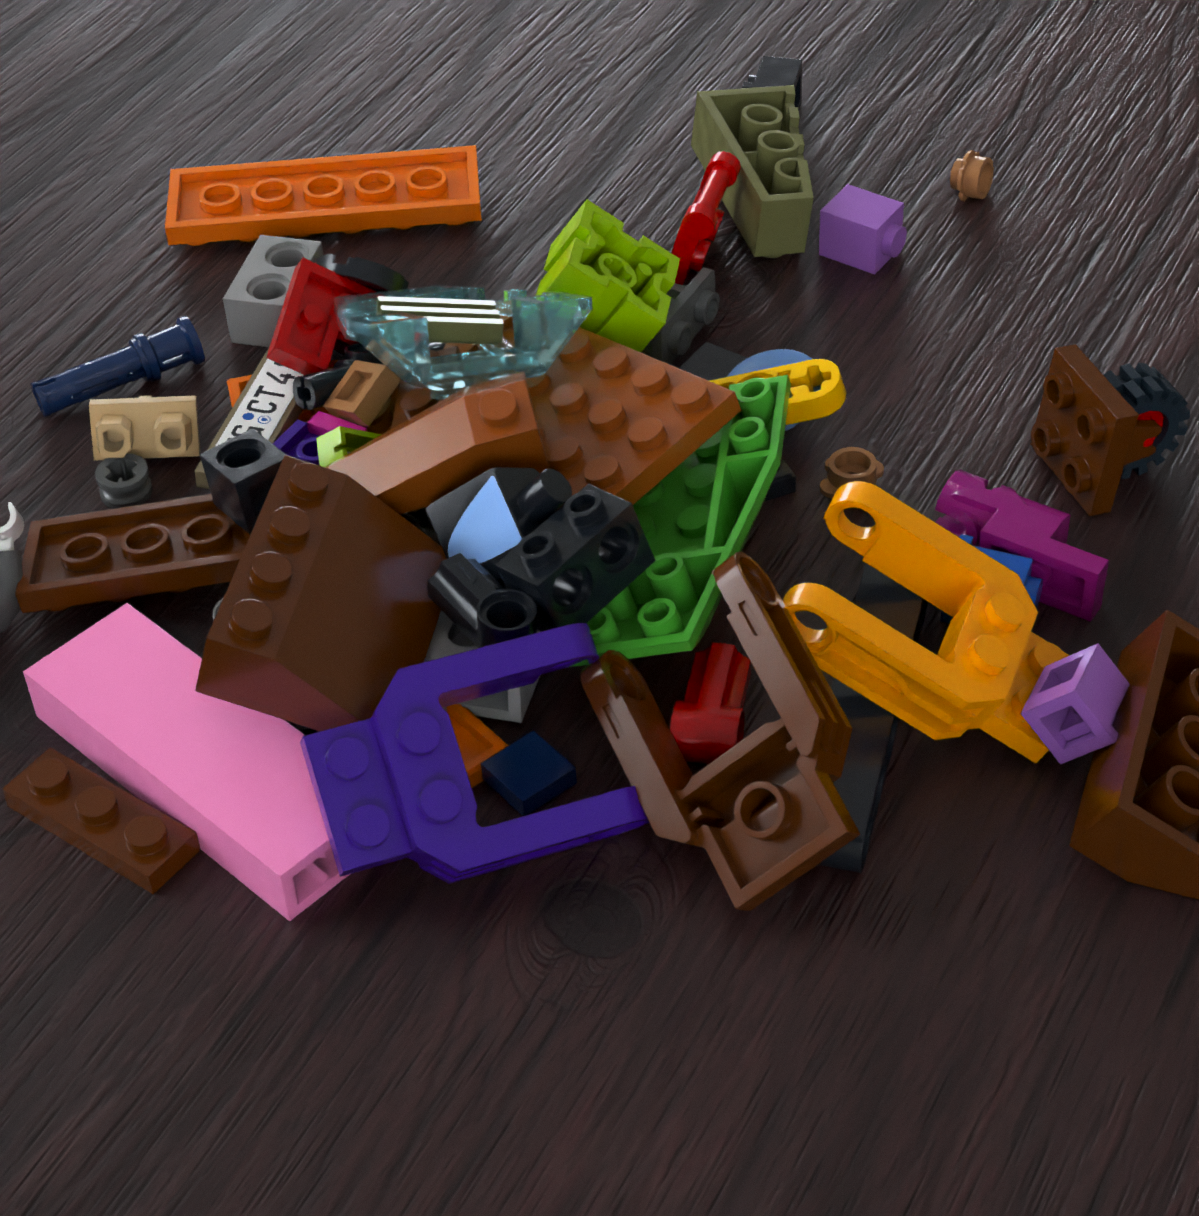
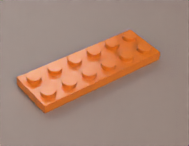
M476 145L171 169L165 221L168 245L187 244L190 246H200L208 242L239 240L251 242L257 240L260 235L302 238L319 233L343 232L353 234L370 229L395 228L404 230L421 225H461L471 221H482Z

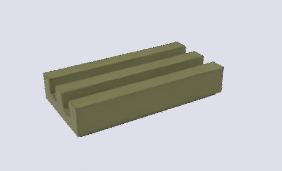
M377 296L376 318L383 339L386 341L493 345L502 343L504 323L502 319H499L500 314L498 310H495L496 304L494 301Z

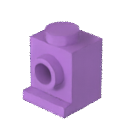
M1099 643L1045 666L1020 714L1061 765L1116 742L1118 732L1112 725L1116 718V712L1130 684Z

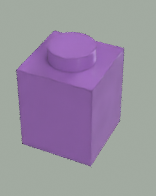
M847 184L820 210L819 255L875 275L891 257H897L904 247L907 230L903 226L904 203Z

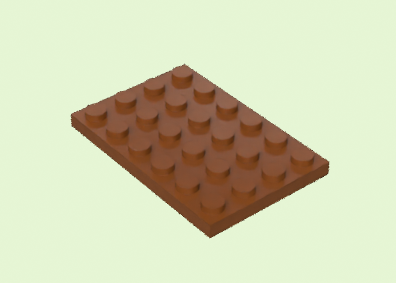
M509 297L497 303L495 309L499 311V319H502L504 323L502 343H498V345L446 343L443 348L447 349L458 346L466 363L462 388L518 372H525L549 468L560 472L568 480L572 489V495L578 493L589 483L634 505L742 411L735 392L564 320H551V318L533 310L532 307ZM398 386L390 396L391 401L386 411L379 418L373 420L369 427L363 426L367 428L368 432L382 435L391 430Z

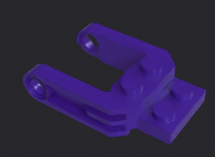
M570 624L400 668L397 670L371 718L302 737L300 742L340 877L409 858L417 862L421 869L451 884L610 838L649 823L638 800L635 786L621 788L487 827L479 826L476 821V800L449 714L443 707L533 684L541 674L560 670L586 659L589 664L594 663L599 659L588 624Z

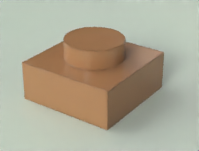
M355 360L323 407L335 417L369 427L373 420L379 418L386 411L391 401L390 396L401 382V379L387 365Z

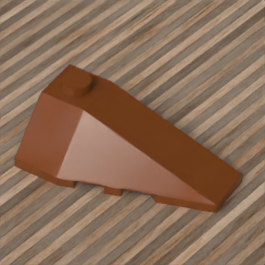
M524 371L464 387L325 467L347 474L398 514L428 507L434 501L492 468H534L539 473L545 469H550Z

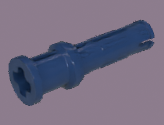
M184 315L177 318L176 325L149 336H145L143 333L133 335V339L129 340V346L77 365L54 376L32 382L30 385L44 417H47L63 408L111 391L131 381L133 382L141 378L145 381H157L161 379L162 372L190 361L196 365L205 362V355L193 324Z

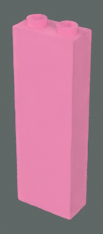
M124 604L23 671L36 716L135 797L195 831L200 849L288 921L294 919L350 875L340 877L300 744L302 737L305 735L283 719L196 692L195 689L202 658L130 604Z

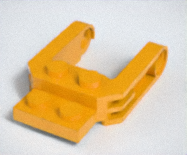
M854 481L839 487L824 515L826 525L831 534L838 541L864 556L863 562L953 618L936 655L828 587L816 583L795 585L787 591L782 601L819 668L934 740L961 737L966 730L979 728L1032 762L1037 763L1049 749L1020 713L1044 667L1070 655L1063 652L1055 644L1047 642L1031 632L1038 611L1019 575L876 485ZM851 507L860 508L873 517L876 525L871 527L855 525L846 517L844 509ZM809 611L815 613L824 620L827 628L815 630L806 627L797 619L795 612Z

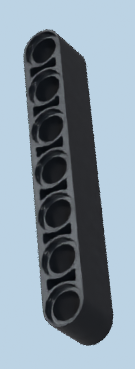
M866 563L855 605L919 644L929 602ZM834 678L831 690L853 729L842 776L833 784L861 835L817 865L862 873L900 718Z

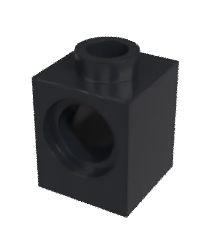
M253 428L199 454L214 505L248 534H251L284 455H286Z

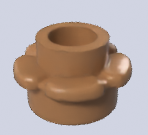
M973 150L968 151L963 159H956L951 170L950 185L952 189L960 191L958 196L961 201L965 202L968 197L984 199L987 196L993 179L994 167L992 159L980 156L979 152Z

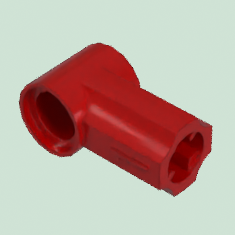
M712 642L709 648L695 654L684 701L677 700L675 702L670 724V731L686 762L708 765L743 740L745 710L743 707L751 676V661L748 657L738 652L735 645Z

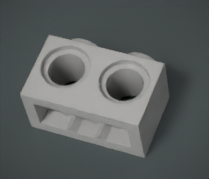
M268 235L259 236L223 297L231 343L261 347L270 346L294 269L303 257L313 262L315 258L323 256L321 241Z

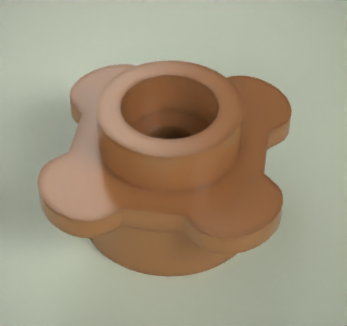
M841 448L825 461V470L828 474L827 478L820 482V492L828 498H833L837 489L849 482L862 481L876 485L877 479L884 474V466L876 460L871 452L863 448Z

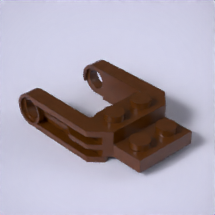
M738 551L711 571V573L714 575L717 586L731 610V613L726 617L781 718L779 720L763 724L693 775L644 678L624 655L615 650H608L597 661L581 671L580 679L583 689L631 786L636 787L638 800L655 835L705 848L735 909L751 911L861 834L833 784L842 776L853 728L791 615L785 608V604L772 581L756 561L747 554Z

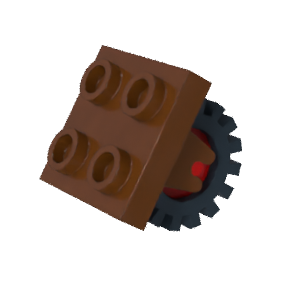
M1076 344L1056 347L1048 375L1044 380L1043 396L1036 423L1032 427L1030 445L1089 516L1111 512L1120 479L1130 478L1132 469L1138 475L1148 472L1147 463L1153 461L1158 466L1166 460L1161 455L1166 448L1174 452L1178 447L1179 442L1174 437L1175 435H1185L1188 426L1184 423V420L1190 419V410L1186 407L1188 403L1184 397L1154 366L1150 368L1146 363H1138L1134 369L1129 363L1120 366V374L1118 376L1111 370L1102 374Z

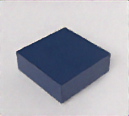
M534 730L481 763L482 779L522 816L529 815L577 784L576 767Z

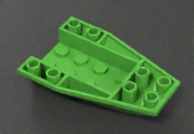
M788 375L766 379L752 378L743 383L729 385V389L735 392L742 411L633 505L656 561L586 623L589 625L599 657L608 650H615L627 659L692 651L700 642L722 598V593L711 571L736 552H742L781 464L791 388ZM586 659L580 663H577L569 667L589 665V663Z

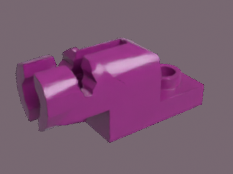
M963 470L955 471L947 480L935 507L936 511L946 515L942 518L939 517L935 523L959 538L961 534L972 536L973 546L1032 558L1031 576L1043 579L1039 602L1091 622L1102 605L1109 560L1067 544L1071 515L1021 497L1014 489L1004 485L987 490L989 480Z

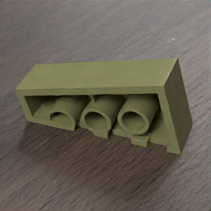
M794 85L697 91L691 147L705 171L710 159L717 152H730L740 161L741 170L737 180L733 185L727 187L722 201L754 257L777 258L784 254L805 253L814 196L807 160H804L803 156L805 146L803 134H799L800 117L798 107L794 105L796 95Z

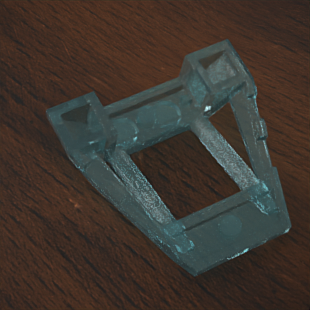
M445 285L333 297L336 321L345 339L360 342L404 382L429 389L430 396L433 399H445L464 387L522 371L525 372L526 378L544 375L593 309L592 297L566 292L548 291L543 292L542 295L527 297L526 290L510 289L504 290V300L485 299V288ZM377 296L494 301L496 304L495 310H498L500 315L513 317L514 345L503 336L502 343H498V345L479 344L484 349L481 351L430 357L427 317L404 312L376 315Z

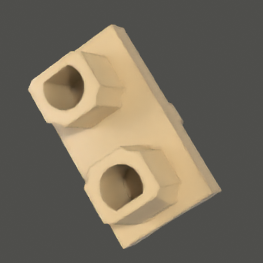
M152 395L139 396V398L93 399L89 402L94 461L107 458H124L127 453L141 456L143 459L200 456L197 396L152 397Z

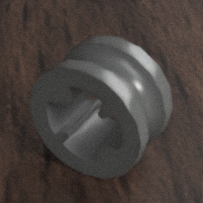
M127 453L124 458L104 459L97 466L95 477L97 485L100 487L101 501L107 507L115 509L141 505L152 495L153 488L151 479L148 477L147 462L141 456Z

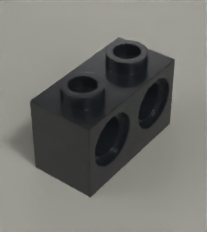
M588 483L578 493L572 495L560 509L536 530L525 536L495 566L506 589L522 591L532 597L537 605V629L542 632L570 624L587 623L656 560L632 503Z

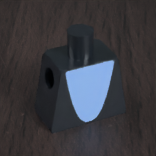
M496 467L483 472L434 501L426 508V511L447 559L459 553L466 559H475L506 589L495 565L512 551L525 536L531 534L560 509L572 496V489L568 480L554 469H545L539 473L534 468Z

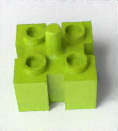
M586 199L551 244L544 270L548 273L539 283L532 309L543 316L551 318V320H564L633 350L642 352L666 323L671 297L667 295V292L675 284L680 258L644 235L639 241L622 231L624 226L622 221Z

